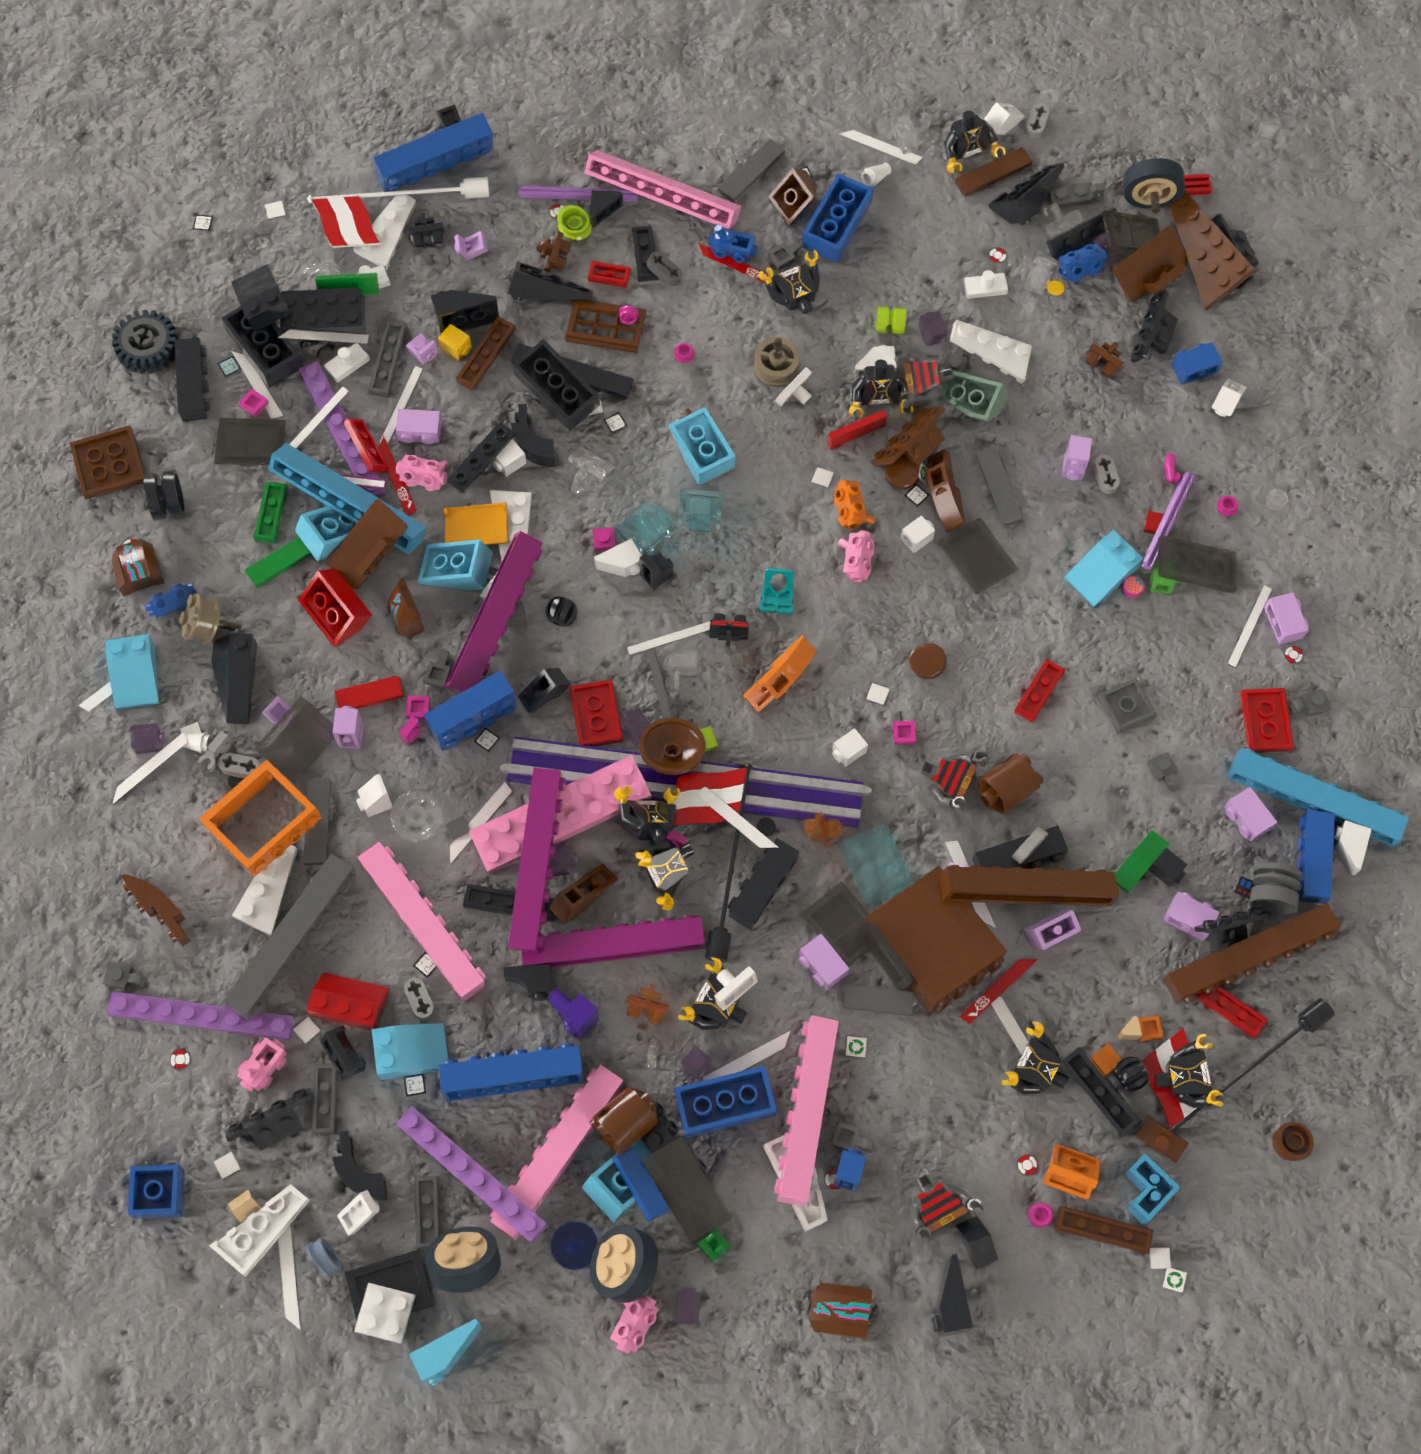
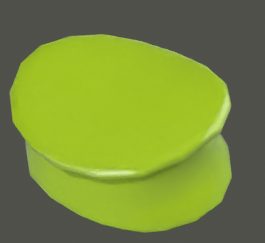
M568 205L559 210L557 214L558 230L564 233L565 237L572 240H583L590 235L592 225L589 214L585 210L575 205Z

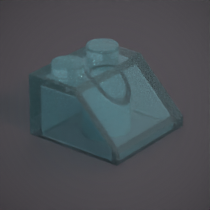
M644 502L618 523L614 529L626 541L632 539L639 552L649 553L656 548L660 541L670 537L671 532L676 529V526L665 508Z

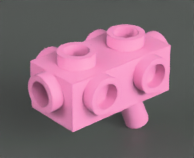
M406 454L401 462L397 463L396 474H400L399 480L404 481L407 486L421 485L425 486L427 491H435L446 484L448 474L445 472V469L449 468V463L446 460L437 462L436 460H428Z
M868 531L850 533L849 541L841 538L838 542V546L846 549L843 572L853 582L867 580L871 573V557L874 555L875 545L874 541L870 538L871 533Z
M265 1037L263 1041H259L253 1048V1055L248 1061L245 1060L238 1069L239 1073L237 1076L242 1080L240 1085L250 1092L253 1089L258 1092L262 1088L264 1090L267 1089L273 1080L271 1077L276 1069L281 1070L287 1061V1058H285L287 1053L283 1050L285 1045L275 1038L270 1041ZM269 1054H275L270 1061L267 1060Z
M643 1295L642 1299L638 1298L635 1301L624 1303L626 1308L610 1339L618 1343L617 1349L629 1355L630 1351L636 1353L638 1348L644 1344L645 1335L650 1325H653L656 1321V1314L659 1310L655 1307L657 1301Z

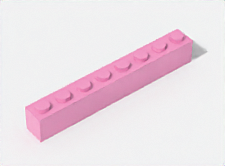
M597 150L589 154L584 172L588 175L713 224H720L723 228L730 229L736 225L741 206L602 151Z
M378 842L357 857L360 864L463 1002L467 1001L486 987L484 982L485 974L479 967H473L470 963L473 960L466 949L461 951L457 945L460 943L453 932L448 933L444 927L447 924L439 914L437 916L434 915L431 911L434 908L427 897L422 899L418 893L421 890L414 880L409 881L405 876L408 872L401 863L396 864L392 859L395 855L388 846L383 847Z
M811 1015L809 1021L804 1022L802 1035L805 1036V1042L800 1044L798 1057L802 1059L800 1066H796L794 1079L798 1080L797 1087L792 1089L790 1102H794L793 1110L788 1111L786 1124L790 1125L789 1133L784 1134L782 1147L786 1148L785 1156L780 1157L778 1170H781L782 1173L781 1178L776 1180L774 1193L778 1194V1202L805 1207L809 1200L839 1023L836 1020Z
M601 1064L598 1069L593 1068L586 1079L588 1083L584 1089L580 1087L573 1097L575 1101L570 1108L567 1106L559 1117L561 1121L557 1127L552 1126L546 1135L548 1140L543 1147L539 1145L532 1155L534 1160L529 1166L525 1165L518 1175L520 1179L515 1186L512 1184L508 1188L513 1195L534 1213L594 1129L589 1121L612 1101L624 1086L623 1079ZM493 1210L490 1214L492 1217L491 1224L513 1240H516L520 1233Z

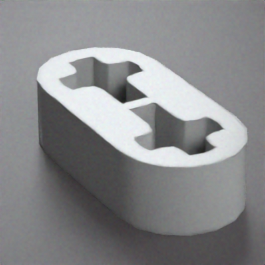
M1039 103L1032 108L1025 130L1029 138L1038 139L1042 136L1050 113L1047 105ZM1039 112H1042L1041 118L1037 117ZM1034 125H1038L1036 131L1032 130Z
M1100 455L1096 458L1093 466L1098 485L1103 493L1113 494L1117 491L1120 483L1113 459L1108 455ZM1101 462H1103L1104 465H1107L1106 471L1104 470L1103 466H1100ZM1107 477L1109 479V482L1113 483L1112 487H1110L1109 484H1106Z
M225 753L218 760L219 767L224 774L244 779L260 766L256 758L234 753ZM232 760L234 765L231 764L229 767H226L225 763H229ZM253 765L255 769H251L250 772H247L246 768H250V766Z
M1039 826L1017 849L1012 858L1019 864H1022L1043 842L1048 833Z
M410 978L406 981L404 990L413 1012L418 1019L429 1020L434 1015L435 1008L425 984L419 978ZM413 984L421 986L418 988L420 993L418 997L415 996L413 991L409 992ZM422 1000L426 1007L430 1006L426 1014H423L422 1011L418 1012L421 1009L419 1002Z

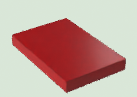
M612 679L569 686L579 745L595 747L623 742Z
M1285 688L1241 690L1240 696L1248 749L1256 753L1293 751L1294 744Z

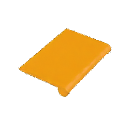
M506 502L444 508L445 543L479 539L485 545L507 543Z

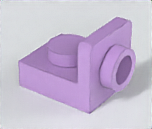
M421 333L406 345V349L423 365L427 361L434 359L438 353L436 342L434 340L429 341Z

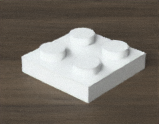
M368 1283L354 1331L402 1344L416 1295Z

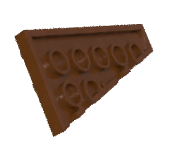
M1185 190L1183 195L1169 206L1204 308L1207 311L1256 271Z

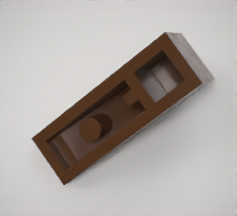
M602 863L558 892L549 909L566 924L582 913L609 889L618 878Z

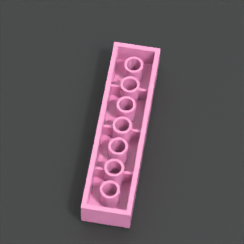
M632 755L565 786L564 791H560L559 799L563 800L561 813H557L556 821L560 823L559 833L554 835L553 844L562 842L619 815L618 804L621 803L615 798L614 792L620 786L622 791L627 785L630 786L632 793L627 797V800L649 801L652 799L651 793ZM528 804L469 831L484 866L490 875L520 861Z

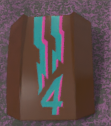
M139 539L116 547L111 558L118 588L123 596L154 585L164 584L153 544Z
M401 578L390 595L387 608L395 621L397 633L409 638L425 630L420 613L404 578Z
M829 1283L818 1285L813 1290L809 1317L814 1332L865 1340L868 1330L872 1289Z

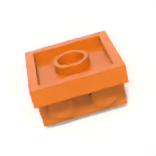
M1056 1143L1043 1184L1089 1200L1092 1189H1095L1098 1183L1101 1160Z

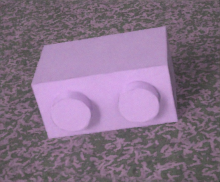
M398 409L396 423L398 441L404 443L422 442L424 444L440 443L442 426L440 411Z
M1071 435L1064 455L1061 477H1066L1069 480L1083 479L1089 462L1092 438Z
M1294 592L1269 598L1264 608L1279 645L1303 639L1309 631V623L1302 615L1301 603L1296 599Z
M351 706L335 708L333 735L339 748L361 749L364 724L358 709Z
M1251 787L1230 799L1224 806L1228 818L1235 821L1241 835L1244 838H1248L1250 842L1270 831L1277 823Z
M1178 891L1163 921L1204 941L1209 933L1196 932L1195 926L1203 924L1205 920H1216L1219 912L1212 905L1195 900L1191 894Z
M1060 910L1024 929L1033 950H1045L1082 931L1073 910Z
M822 934L799 950V962L805 969L809 968L814 974L812 977L819 987L823 986L828 990L849 973V967Z

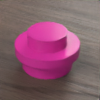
M626 305L619 309L618 316L622 323L630 325L638 319L639 312L635 307Z
M688 343L679 344L674 350L675 359L681 363L690 362L694 358L693 347Z
M1224 496L1217 502V510L1224 516H1232L1238 510V502L1233 496Z

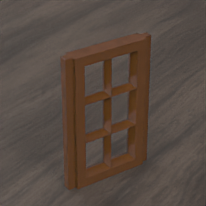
M574 300L565 342L637 353L645 322L646 309L636 308L639 316L636 327L631 328L619 326L620 318L618 312L622 307L621 305L590 300ZM580 310L595 312L594 321L578 319ZM600 313L617 316L615 325L598 322ZM577 323L592 325L591 334L575 332ZM597 326L614 329L612 338L595 335ZM618 330L634 332L633 340L616 339Z

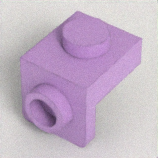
M482 231L467 238H462L459 234L454 236L455 250L457 254L463 256L466 260L488 252L486 237Z
M278 696L262 712L281 730L287 727L291 729L299 720L296 718L299 712L297 710L294 711Z

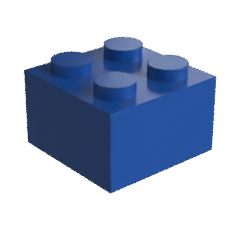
M179 1165L130 1166L128 1215L134 1219L182 1217L185 1169Z

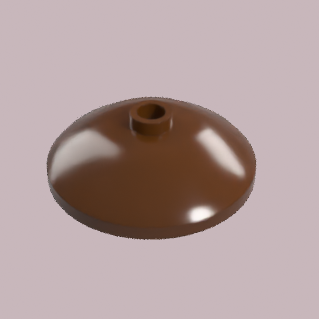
M665 718L653 722L643 731L639 741V751L644 762L653 770L663 774L676 775L689 772L701 763L706 751V742L702 732L691 722L679 718Z

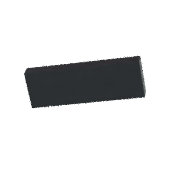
M652 226L632 227L638 282L656 281L658 277L647 267V260L655 252Z

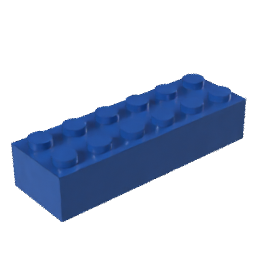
M480 113L373 157L375 175L384 192L398 191L402 186L407 184L413 185L424 177L430 178L438 171L443 169L445 171L450 170L460 162L467 163L477 155L483 156L488 154L493 146V132L484 114Z
M574 1043L562 1044L561 1048L557 1049L545 1046L537 1048L535 1052L517 1050L514 1051L513 1055L506 1056L504 1053H495L491 1055V1058L481 1059V1056H472L467 1058V1061L458 1062L457 1059L446 1060L444 1064L438 1065L441 1094L445 1101L449 1102L584 1083L579 1045L574 1046Z

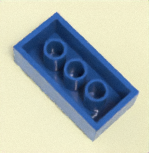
M838 173L803 232V248L811 252L816 250L818 255L838 263L872 203L874 189Z
M499 671L424 714L430 733L443 751L455 747L465 737L470 738L474 736L477 730L484 726L489 727L493 725L496 719L503 715L508 716L512 714L515 708H517L512 687L502 672Z
M765 1066L674 1088L685 1139L775 1117L777 1113Z

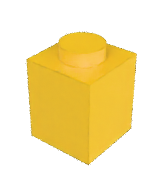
M452 324L438 337L440 349L458 361L467 356L471 351L470 336Z

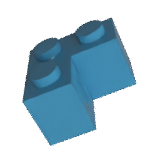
M1144 1153L1124 1174L1141 1191L1126 1209L1145 1225L1181 1187Z

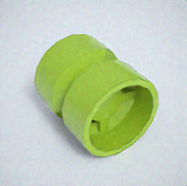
M877 306L875 332L887 334L888 331H891L893 334L904 335L906 308L895 307L893 310H890L889 307Z

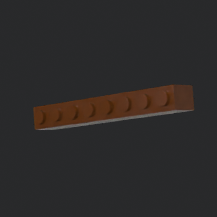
M950 865L939 876L943 901L1111 906L1120 897L1115 872H1106L1105 870L1085 871L1084 869H1076L1073 871L1064 870L1063 868L1044 870L1040 867L1023 869L1022 867L1002 868L994 866L984 868L978 865L970 867Z
M1325 903L1168 973L1164 982L1176 1004L1182 1002L1188 1004L1196 1000L1197 995L1202 992L1205 995L1213 993L1217 990V985H1231L1237 981L1239 976H1251L1257 972L1259 967H1271L1277 963L1279 958H1291L1297 954L1299 949L1304 948V950H1308L1316 946V942L1319 940H1331L1337 936L1336 932L1341 925L1328 903Z

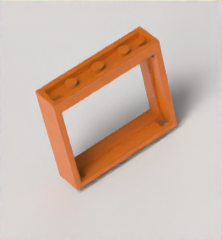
M266 760L204 813L199 820L253 877H256L262 870L265 871L271 862L281 857L288 847L298 842L302 835L310 828H313L322 816L317 808ZM275 778L305 810L248 860L218 827Z

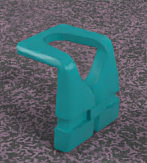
M766 568L764 587L759 603L760 612L774 613L776 611L778 614H793V570ZM775 574H782L786 577L787 585L780 592H776L770 584Z

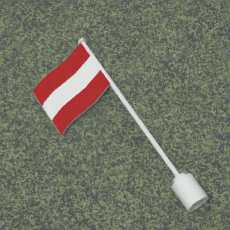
M488 177L464 178V182L460 183V187L318 197L309 195L307 200L315 206L321 218L325 236L332 248L381 245V242L373 231L368 211L361 198L461 191V195H465L466 199L489 197Z

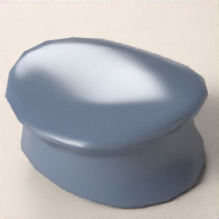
M319 1238L315 1243L310 1242L307 1244V1251L311 1260L328 1277H331L333 1272L343 1268L336 1251L325 1239Z

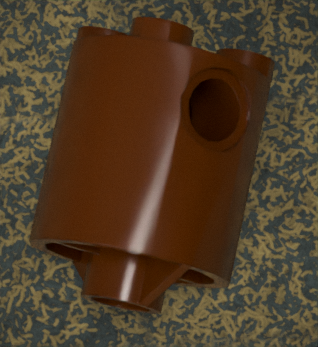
M1013 753L977 780L980 790L979 797L987 808L1005 815L1037 791L1044 780L1031 767V760L1026 754L1018 755Z
M628 1086L596 1113L589 1123L597 1133L600 1132L604 1137L602 1140L610 1150L613 1149L619 1156L658 1124L656 1117L657 1105L647 1092Z

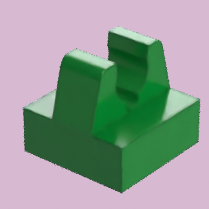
M716 1228L697 1243L712 1263L731 1248V1245Z

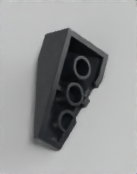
M1059 163L1044 167L1030 176V180L1015 185V190L1007 194V192L999 195L988 204L989 208L1010 224L1020 223V225L1029 223L1044 203L1065 167L1064 164Z
M517 261L508 294L520 301L523 299L591 300L593 290L570 281L563 283L559 276L554 274L546 276L542 274V269Z
M230 633L213 642L211 662L227 724H249L257 653V642L253 634Z

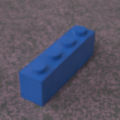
M1307 810L1299 819L1298 829L1301 830V837L1298 839L1297 850L1300 851V858H1298L1296 868L1302 872L1300 890L1296 891L1299 894V901L1325 904L1331 899L1335 813Z

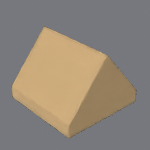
M1133 1016L1118 1034L1117 1038L1119 1040L1138 1041L1142 1032L1138 1017Z
M249 1190L228 1203L232 1213L240 1223L247 1220V1217L253 1212L256 1213L261 1209Z

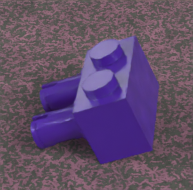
M556 988L548 997L550 1005L562 1015V1024L565 1026L564 1030L573 1038L577 1036L582 1039L599 1020L598 1008L581 994L571 1001Z

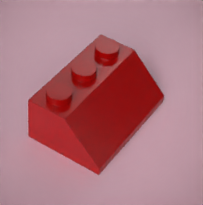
M336 568L318 570L298 599L334 647L362 630L372 616V613Z
M323 972L312 990L306 1011L314 1018L372 1031V1029L379 1027L390 988Z

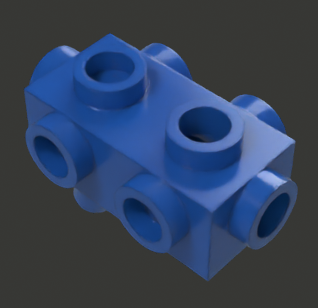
M720 224L715 226V233H711L708 245L711 246V252L719 258L729 256L738 263L749 262L751 256H756L758 245H755V236L723 228Z
M1086 244L1083 246V249L1071 251L1059 257L1060 266H1058L1061 277H1064L1067 281L1078 282L1082 276L1087 274L1097 275L1100 269L1105 268L1104 262L1108 260L1107 253L1097 244Z
M182 583L172 586L170 588L171 592L165 595L160 592L150 597L151 601L144 605L150 617L154 615L155 619H158L175 610L179 614L185 611L189 595L197 593L193 584L189 583L183 586Z

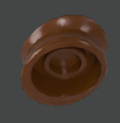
M902 454L893 464L886 465L885 475L892 486L905 490L918 482L920 465L914 467L906 455Z
M927 643L920 645L910 653L909 665L917 676L923 679L935 678L946 668L945 651L936 644Z
M1298 1122L1283 1124L1275 1131L1273 1136V1147L1284 1160L1301 1161L1306 1159L1311 1154L1314 1146L1311 1131L1305 1125Z

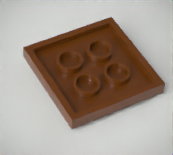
M131 425L69 442L85 500L144 483L145 473Z

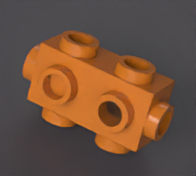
M839 481L838 488L834 491V504L838 507L839 511L838 522L842 527L851 530L859 528L863 522L873 525L875 518L866 513L859 482Z

